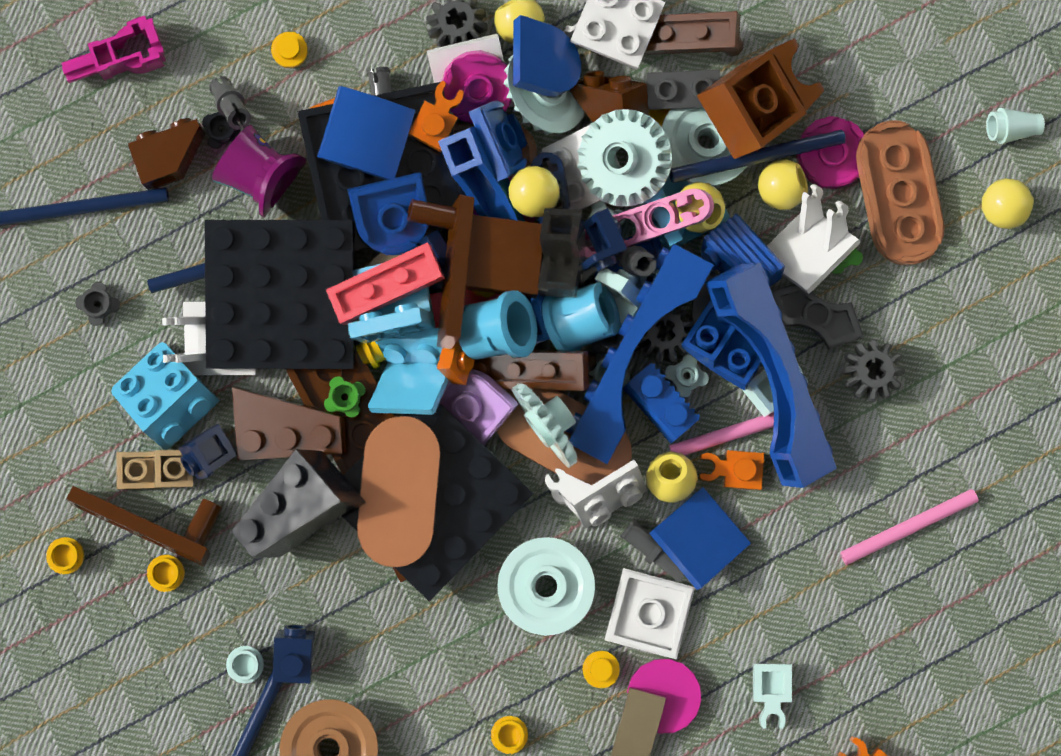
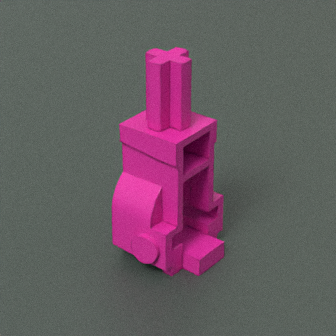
M141 16L126 22L127 26L120 29L115 36L88 43L90 53L61 63L68 83L97 73L104 80H107L125 71L143 74L164 67L163 62L166 61L165 52L153 19ZM143 33L150 48H147L150 56L144 58L141 51L119 59L117 50L123 48L129 38Z

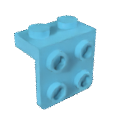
M162 342L156 345L112 387L111 393L146 435L164 450H169L220 400L183 362L164 363L163 355L175 353L166 343Z

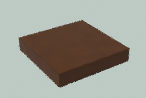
M473 215L465 290L503 294L507 291H519L527 298L536 299L538 295L545 224Z

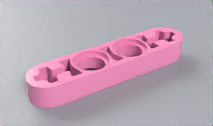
M688 189L613 215L612 217L616 218L619 223L624 219H630L634 222L636 226L635 235L629 240L623 239L626 247L707 220L713 213L714 201L705 190ZM692 196L696 200H703L704 206L699 208L700 215L698 216L696 212L679 214L676 206L673 204L674 201H677V207L690 205L692 203ZM658 207H665L670 213L669 224L664 228H657L652 222V214ZM679 215L683 219V222L679 223ZM583 226L576 233L575 246L580 254L590 257L596 254L594 247H587L586 240L590 238Z

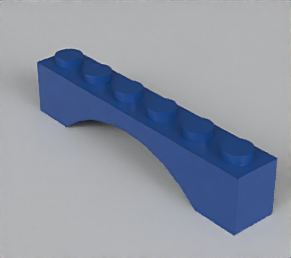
M475 127L468 128L438 141L451 176L459 184L466 196L475 197L474 208L478 216L525 222L523 215L513 207L510 201L509 178L497 181ZM542 264L537 298H527L536 316V344L550 339L544 325L542 303L544 297L553 292L548 284Z
M673 244L670 250L663 247L656 260V269L659 270L653 283L646 280L636 298V301L642 303L635 317L628 313L618 332L624 336L618 349L610 347L601 364V367L607 369L600 382L593 379L583 398L589 402L583 415L575 413L573 417L576 420V424L566 430L567 433L572 435L569 441L574 447L608 464L626 430L623 414V386L626 370L635 348L645 333L661 317L677 306L697 297L714 264L676 244Z
M761 263L739 264L706 281L705 284L717 316L731 324L748 340L758 354L767 373L774 406L773 437L769 453L781 485L804 488L837 469L832 456V447L825 438L820 424V415L812 403L807 389V380L799 368L795 357L794 345L788 338L782 322L781 310L775 303L769 287L768 275L763 270Z

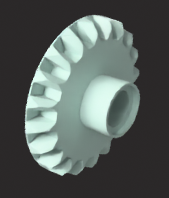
M513 55L509 58L510 63L504 69L507 78L503 84L509 88L506 98L513 100L515 104L513 111L520 112L523 115V123L530 122L533 125L534 131L543 130L546 135L553 133L560 135L571 130L581 121L585 111L569 90L556 97H548L514 87Z
M704 108L671 109L666 115L662 128L671 145V168L731 155ZM697 137H710L713 140L714 148H703L699 145ZM747 166L689 179L687 182H702L719 186L732 181Z
M629 109L614 110L601 115L600 118L589 125L586 133L581 136L582 142L577 150L579 155L577 167L580 169L582 181L590 189V193L597 196L602 202L615 206L638 205L655 196L665 184L672 164L671 145L660 124L647 114ZM620 148H624L628 153V162L623 168H620L615 161V155Z
M519 383L514 386L512 392L525 413L524 417L547 448L550 447L568 468L577 463L576 451L564 433L576 424V420L558 396H555L546 404H543L527 385Z
M536 538L519 545L504 561L498 577L499 600L506 615L523 630L537 635L560 634L576 626L589 611L595 593L594 574L586 557L575 546L557 538ZM543 575H549L556 580L557 590L552 596L543 597L536 592L535 583Z

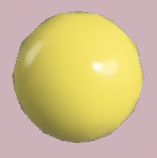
M510 0L495 11L494 24L497 33L504 41L513 45V20L520 15L541 22L545 21L542 7L536 0Z
M787 159L776 160L765 166L760 174L758 191L762 200L769 207L778 210H790L801 204L803 192L808 193V184L804 171L798 163Z
M527 166L519 170L512 177L509 185V198L513 207L520 214L528 217H542L550 213L557 205L560 196L557 179L549 170L539 166Z
M1004 178L995 181L982 196V211L987 221L998 228L1013 229L1021 226L1030 216L1034 204V198L1028 186L1015 179Z
M695 182L683 187L680 192L688 189L705 190L714 201L713 213L707 220L685 229L689 232L704 233L716 228L722 221L725 213V202L720 191L710 183ZM692 196V203L690 205L677 207V201H675V206L679 214L696 212L698 216L700 215L699 208L704 206L703 200H696ZM679 215V218H680L679 221H680V222H683V219H682L681 216Z
M672 451L659 454L649 464L646 472V484L651 493L660 501L668 503L685 500L694 491L698 480L697 470L692 461L684 454Z

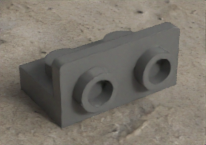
M720 70L646 73L644 83H647L649 110L704 108L697 95L720 79Z

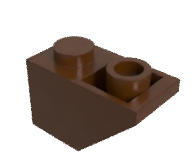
M589 71L584 73L583 78L579 79L577 84L569 90L592 122H595L603 114L622 109L636 110L649 116L647 83L631 81L630 76L610 77L605 76L603 71Z
M190 118L177 120L170 124V129L158 133L155 130L146 131L137 135L136 141L128 143L141 183L147 190L157 189L184 178L205 136V131L197 119L192 121Z

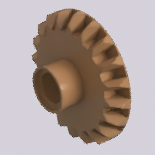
M337 699L318 700L302 707L290 718L280 740V756H325L321 751V742L325 738H332L337 741L340 747L338 756H378V739L373 724L368 720L364 712L350 703Z

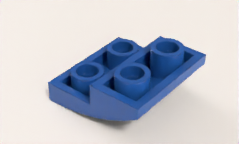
M339 86L317 157L384 180L395 178L416 110L364 92Z
M710 300L683 341L682 348L710 370L745 391L761 367L762 362L748 340L731 324L717 316L712 300Z

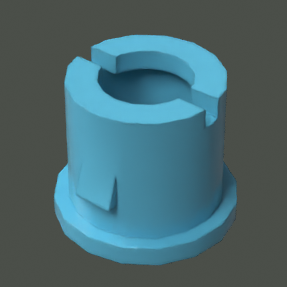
M596 282L564 295L554 292L543 299L542 316L551 342L557 350L580 351L581 347L614 336L620 330V315L617 304L610 290L606 286L602 287L601 282Z
M507 291L501 294L498 299L465 305L463 307L461 337L458 340L461 349L473 360L506 354L513 358H522L531 354L537 342V323L532 305L526 296L519 291Z

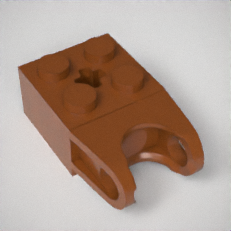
M795 38L741 63L697 95L734 159L763 148L805 116L809 107L824 92V87L820 81L812 85H804L795 77L791 62L793 55L800 46Z

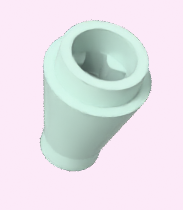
M999 108L996 112H990L986 123L989 139L997 141L999 144L1042 135L1045 128L1042 114H1032L1005 108Z

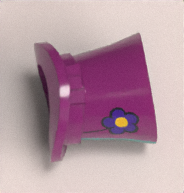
M248 125L237 135L219 160L213 172L212 180L215 183L231 187L253 197V200L259 204V215L265 218L302 170L306 159L296 153L287 155L278 153L262 138L252 125Z

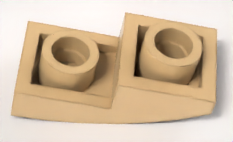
M179 450L116 452V490L193 487V476L183 467L180 460L183 455Z

